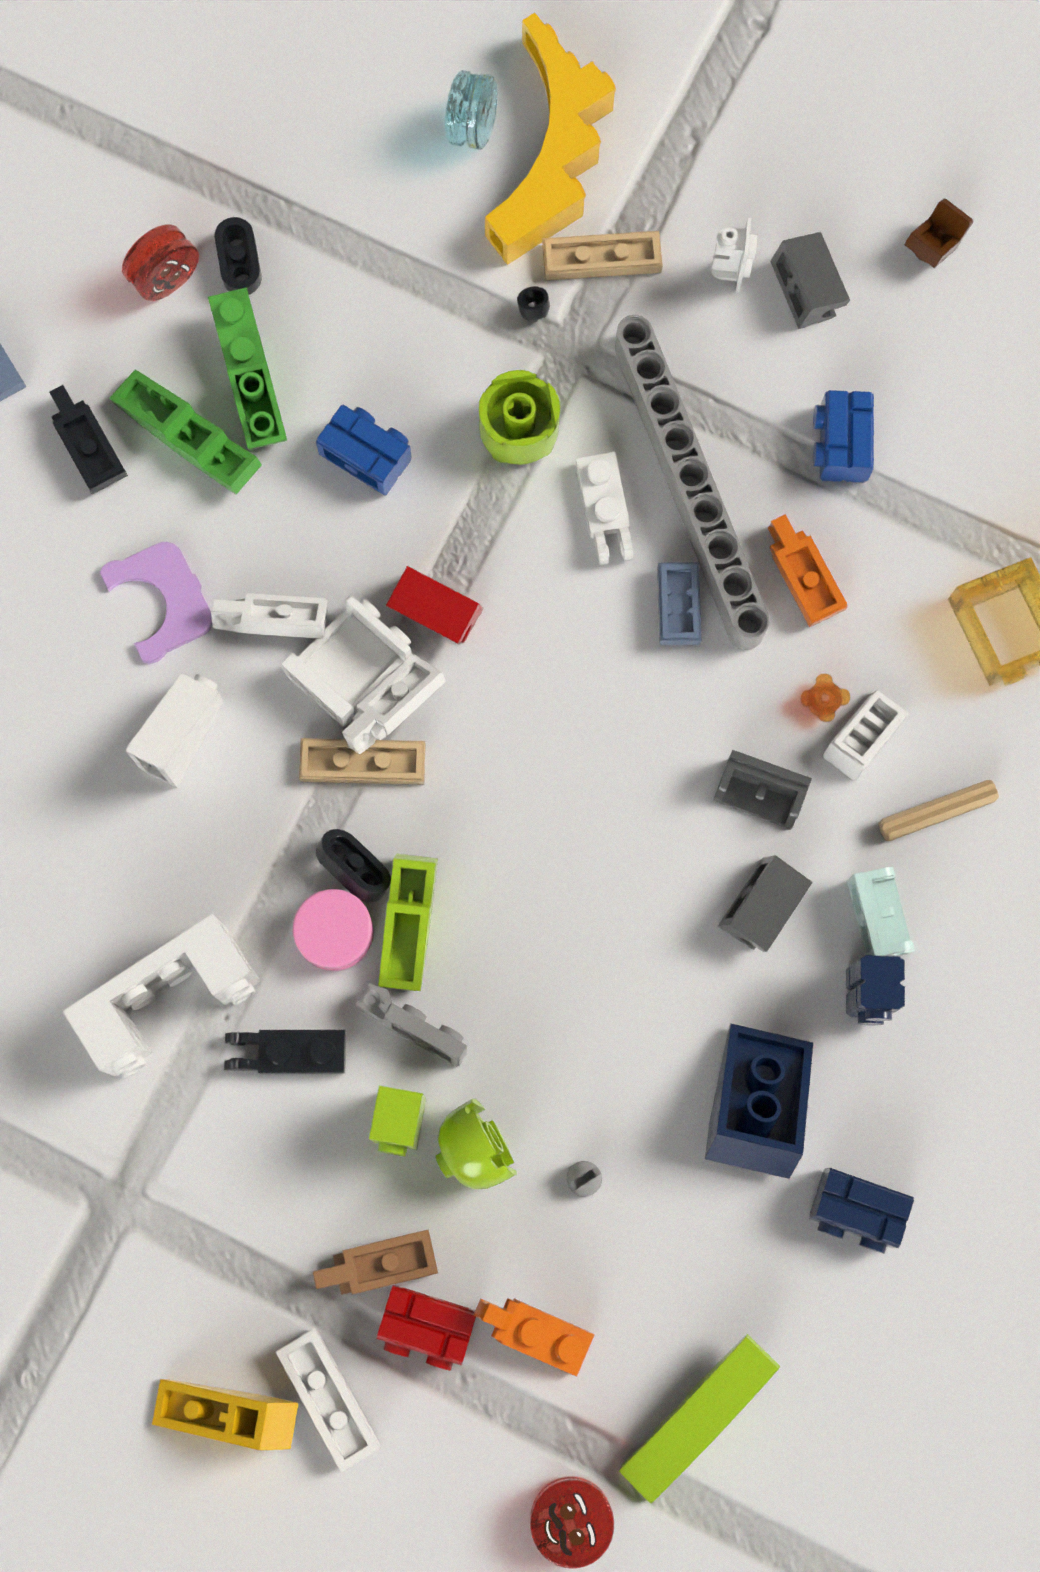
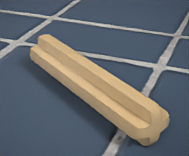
M985 780L883 818L878 823L881 835L885 841H892L991 804L999 798L998 791L992 780Z

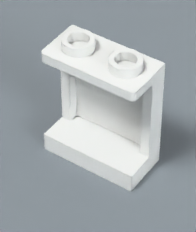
M352 595L345 600L346 608L325 629L323 639L316 638L298 657L292 653L281 664L285 675L344 729L353 721V717L358 712L356 705L412 655L411 648L408 646L411 643L410 639L398 627L392 626L389 629L379 620L381 614L369 601L363 599L359 602Z

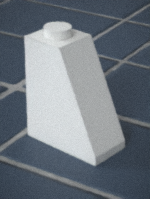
M182 673L126 749L127 754L141 771L178 788L224 703L220 693L216 690L217 684L198 674L195 675L194 679Z

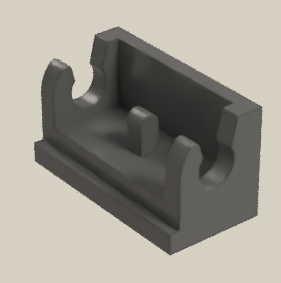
M817 232L786 239L781 242L770 262L798 329L836 317L834 309L847 306L850 298L822 233Z
M732 750L713 801L792 829L801 811L812 778Z
M778 856L765 857L761 860L718 927L753 950L758 948L762 952H767L813 882Z

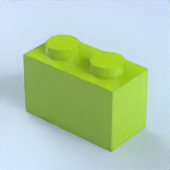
M379 1086L369 1140L379 1143L377 1151L406 1157L407 1149L417 1150L426 1104V1097L423 1093Z

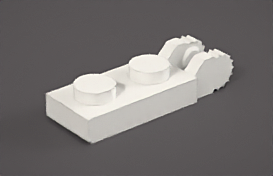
M609 452L576 458V471L590 539L593 538L599 565L609 563V548L605 540V536L618 534L620 553L624 561L633 559V547L630 536L631 526L616 453Z

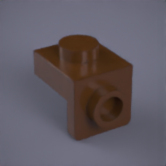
M944 198L937 204L931 216L910 234L904 245L914 252L919 260L928 263L935 269L957 249L972 226L973 219Z

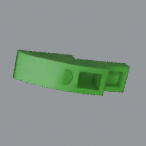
M247 287L209 296V304L248 451L287 441Z

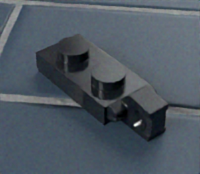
M64 385L49 391L60 411L51 416L53 419L52 423L91 494L127 477L125 469L89 405L85 404L84 400L74 404Z

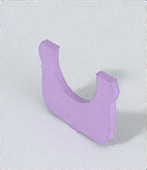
M170 542L157 543L125 558L123 561H110L99 571L109 592L124 582L143 581L156 587L165 598L166 617L161 628L152 637L134 643L144 663L160 661L166 652H170L204 636L211 629L213 624L211 611L200 591L202 586L196 574H192L181 550L175 544Z

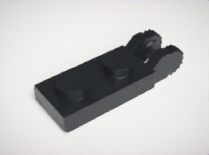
M259 1030V1033H225V1043L232 1046L259 1044L258 1060L244 1058L224 1060V1070L258 1071L259 1074H345L346 1030Z

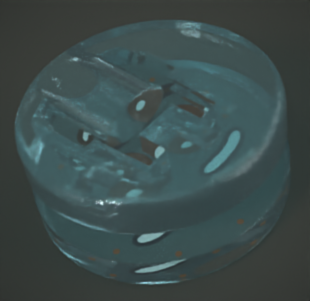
M461 70L452 82L447 99L445 113L446 137L452 145L463 146L467 141L470 148L481 150L488 143L495 122L498 98L497 83L492 75L483 73L480 75L471 74V71Z

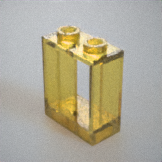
M1031 557L959 585L948 598L989 686L1003 681L1005 686L1014 684L1028 676L1026 671L1040 666V650L1001 666L973 608L975 605L1019 588L1040 631V574Z

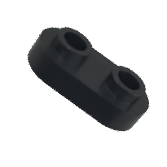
M227 218L218 224L214 233L222 281L228 291L247 287L248 294H252L258 289L262 280L253 228L242 218ZM233 240H242V243L238 246L230 245ZM242 274L249 276L244 281L236 280Z
M332 829L323 835L316 847V856L320 864L351 894L365 902L380 900L391 884V876L388 869L349 832Z

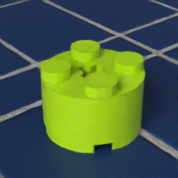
M512 370L498 375L491 381V385L482 393L479 400V430L486 449L496 461L515 465L535 462L552 452L558 437L560 401L554 387L549 382L547 384L538 378L537 374L526 370Z

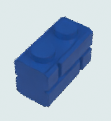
M829 390L825 392L821 405H815L813 428L820 429V442L814 443L813 466L820 467V479L822 481L841 482L845 480L846 482L864 483L869 480L874 470V394L861 391L848 393V391Z
M343 404L318 436L316 441L318 453L385 496L411 461L409 441L405 435L390 427L386 431L374 424V417L360 407L352 410Z

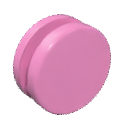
M338 889L319 891L307 898L296 912L293 922V937L296 946L305 959L317 968L326 971H342L351 968L366 956L372 945L374 928L370 914L363 902L349 892Z

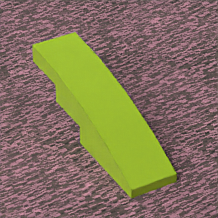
M747 1334L687 1393L685 1399L621 1465L619 1472L652 1504L744 1409L779 1370L780 1365Z

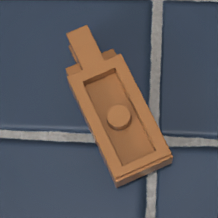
M429 1229L342 1250L343 1253L333 1255L334 1267L314 1271L313 1277L316 1289L339 1284L341 1295L352 1293L353 1295L438 1274Z

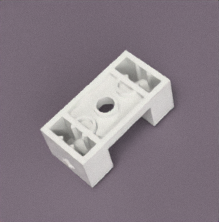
M213 913L62 1011L99 1071L115 1077L122 1074L126 1078L146 1065L144 1058L153 1052L126 1010L131 1007L134 1011L143 1008L156 998L154 992L167 983L170 987H173L183 982L192 974L190 968L193 966L211 994L224 1005L232 1002L233 1005H238L256 992L253 987L261 982L227 928Z

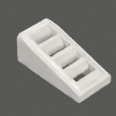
M875 689L831 741L823 754L824 759L850 779L856 780L909 713ZM870 709H875L877 712H879L881 715H883L885 718L891 721L890 724L887 725L886 723H884L882 720H880L878 717L870 712ZM863 721L881 735L878 737L860 722ZM852 733L853 735H855L858 739H860L870 748H865L863 745H861L859 742L853 739L850 736V734Z

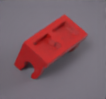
M406 566L386 604L390 609L414 620L458 645L466 641L484 609L474 600L409 566Z

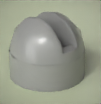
M588 1161L574 1164L567 1174V1184L570 1190L578 1196L586 1197L593 1195L598 1191L602 1183V1175L599 1168ZM592 1169L596 1177L577 1188L573 1180L582 1177Z

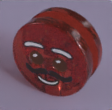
M172 224L161 225L146 232L131 246L122 262V274L129 283H132L143 299L157 301L169 296L187 282L197 267L199 252L186 239L183 232L177 226Z
M563 1476L554 1479L546 1484L534 1499L530 1512L531 1535L539 1552L551 1563L569 1569L586 1567L597 1561L606 1552L612 1541L614 1515L609 1500L595 1483L586 1478Z

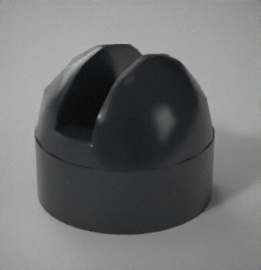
M538 286L528 287L522 290L517 297L519 312L527 321L538 322V319L545 318L548 315L550 302L545 289ZM533 302L534 307H530L528 304Z

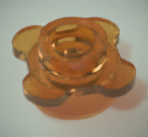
M820 674L815 680L816 684L810 690L802 692L800 700L802 705L808 707L822 722H831L835 718V712L840 706H845L849 703L850 693L847 689H840L834 684L829 674ZM822 695H828L829 700L823 701Z

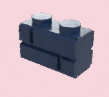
M865 955L847 968L846 989L850 990V992L846 994V1014L850 1017H858L859 1025H884V1021H891L892 1014L905 1006V986L900 984V982L905 980V960L898 956Z
M825 1168L819 1182L809 1219L819 1222L817 1230L822 1233L843 1239L844 1233L848 1232L861 1237L860 1246L885 1254L886 1247L899 1249L914 1197L832 1168Z

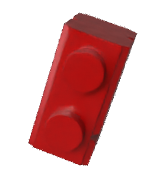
M393 1285L376 1339L385 1341L383 1350L409 1357L411 1350L428 1355L425 1363L451 1371L453 1363L462 1366L476 1320V1316L473 1315L475 1310Z

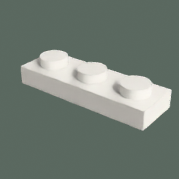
M316 1328L276 1351L279 1360L341 1473L381 1448L380 1443Z

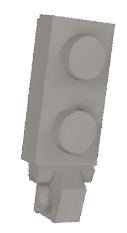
M369 983L356 1004L357 1009L384 1023L386 1028L453 1066H460L467 1054V1045L462 1043L464 1037L460 1033L445 1025H441L440 1029H437L425 1022L427 1016L411 1005L404 1004L400 1008L393 1004L387 989Z

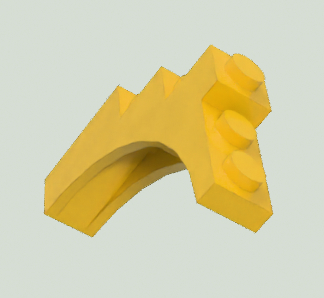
M535 12L522 20V44L536 64L544 84L549 108V125L541 151L527 177L508 199L485 216V236L507 265L541 244L542 238L552 237L583 216L586 194L576 177L598 164L601 140L592 124L613 111L614 95L616 92L615 84L610 75L605 71L601 72L593 61L580 68L575 55L570 51L566 52L560 45L552 26L548 23L544 24Z

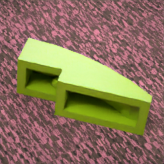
M398 853L393 858L379 987L421 991L438 858Z

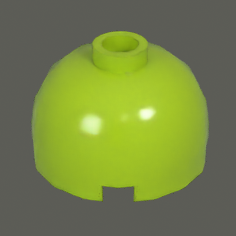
M476 1098L462 1104L446 1116L438 1134L441 1152L435 1155V1158L446 1178L455 1176L462 1185L471 1189H488L517 1175V1171L508 1167L514 1163L509 1148L494 1121L484 1122L480 1117L479 1113L486 1109Z

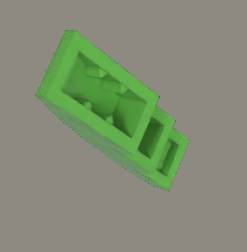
M136 369L109 398L113 404L174 452L236 495L262 466L255 455L228 439L221 428L195 413L188 402Z

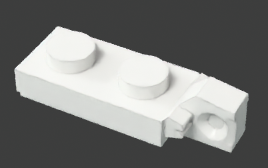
M246 593L244 599L236 601L214 599L211 610L212 626L215 629L237 633L323 639L328 614V600L326 598Z
M412 654L356 705L358 712L353 717L354 721L342 731L348 747L361 754L372 746L376 739L381 740L386 737V734L389 735L446 682L443 672L415 654Z

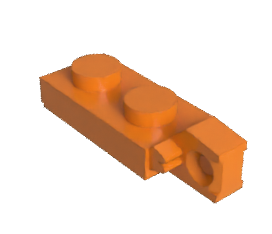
M786 514L772 520L768 527L774 540V544L769 547L773 555L772 558L809 627L845 611L848 607L847 602L811 535L806 536L803 530L795 533Z
M480 1298L473 1314L480 1318V1320L495 1326L491 1337L495 1338L496 1341L574 1376L578 1375L594 1338L593 1333L515 1298L513 1300L507 1298L503 1308Z

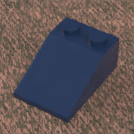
M730 1023L709 1121L705 1152L706 1160L790 1179L804 1151L813 1042Z

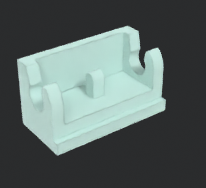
M893 867L853 874L847 880L865 954L872 956H899L914 952L913 942L910 940L895 882Z

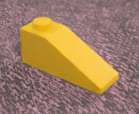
M160 1379L152 1425L255 1450L291 1449L298 1403L261 1394Z

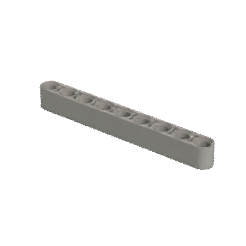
M629 315L618 324L615 341L616 356L727 635L736 647L744 650L753 649L762 642L769 626L768 612L652 325L643 316ZM635 336L640 338L642 342L632 344L627 342L625 338ZM647 370L653 372L657 377L645 379L638 373ZM662 405L669 408L671 412L662 415L656 413L652 408ZM672 440L680 441L684 444L685 448L673 450L666 443ZM688 475L694 476L700 484L688 486L680 478ZM700 511L708 512L713 516L714 520L706 523L701 522L696 518L695 513ZM713 547L723 548L727 551L729 557L717 559L711 555L709 550ZM729 583L737 584L742 588L743 594L739 596L730 595L725 591L724 585ZM751 620L757 625L758 631L755 633L744 632L738 622Z

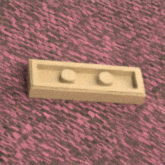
M659 231L542 238L545 281L662 273L663 264Z
M301 738L300 782L424 785L425 741L376 740L372 746L358 754L348 747L346 739Z

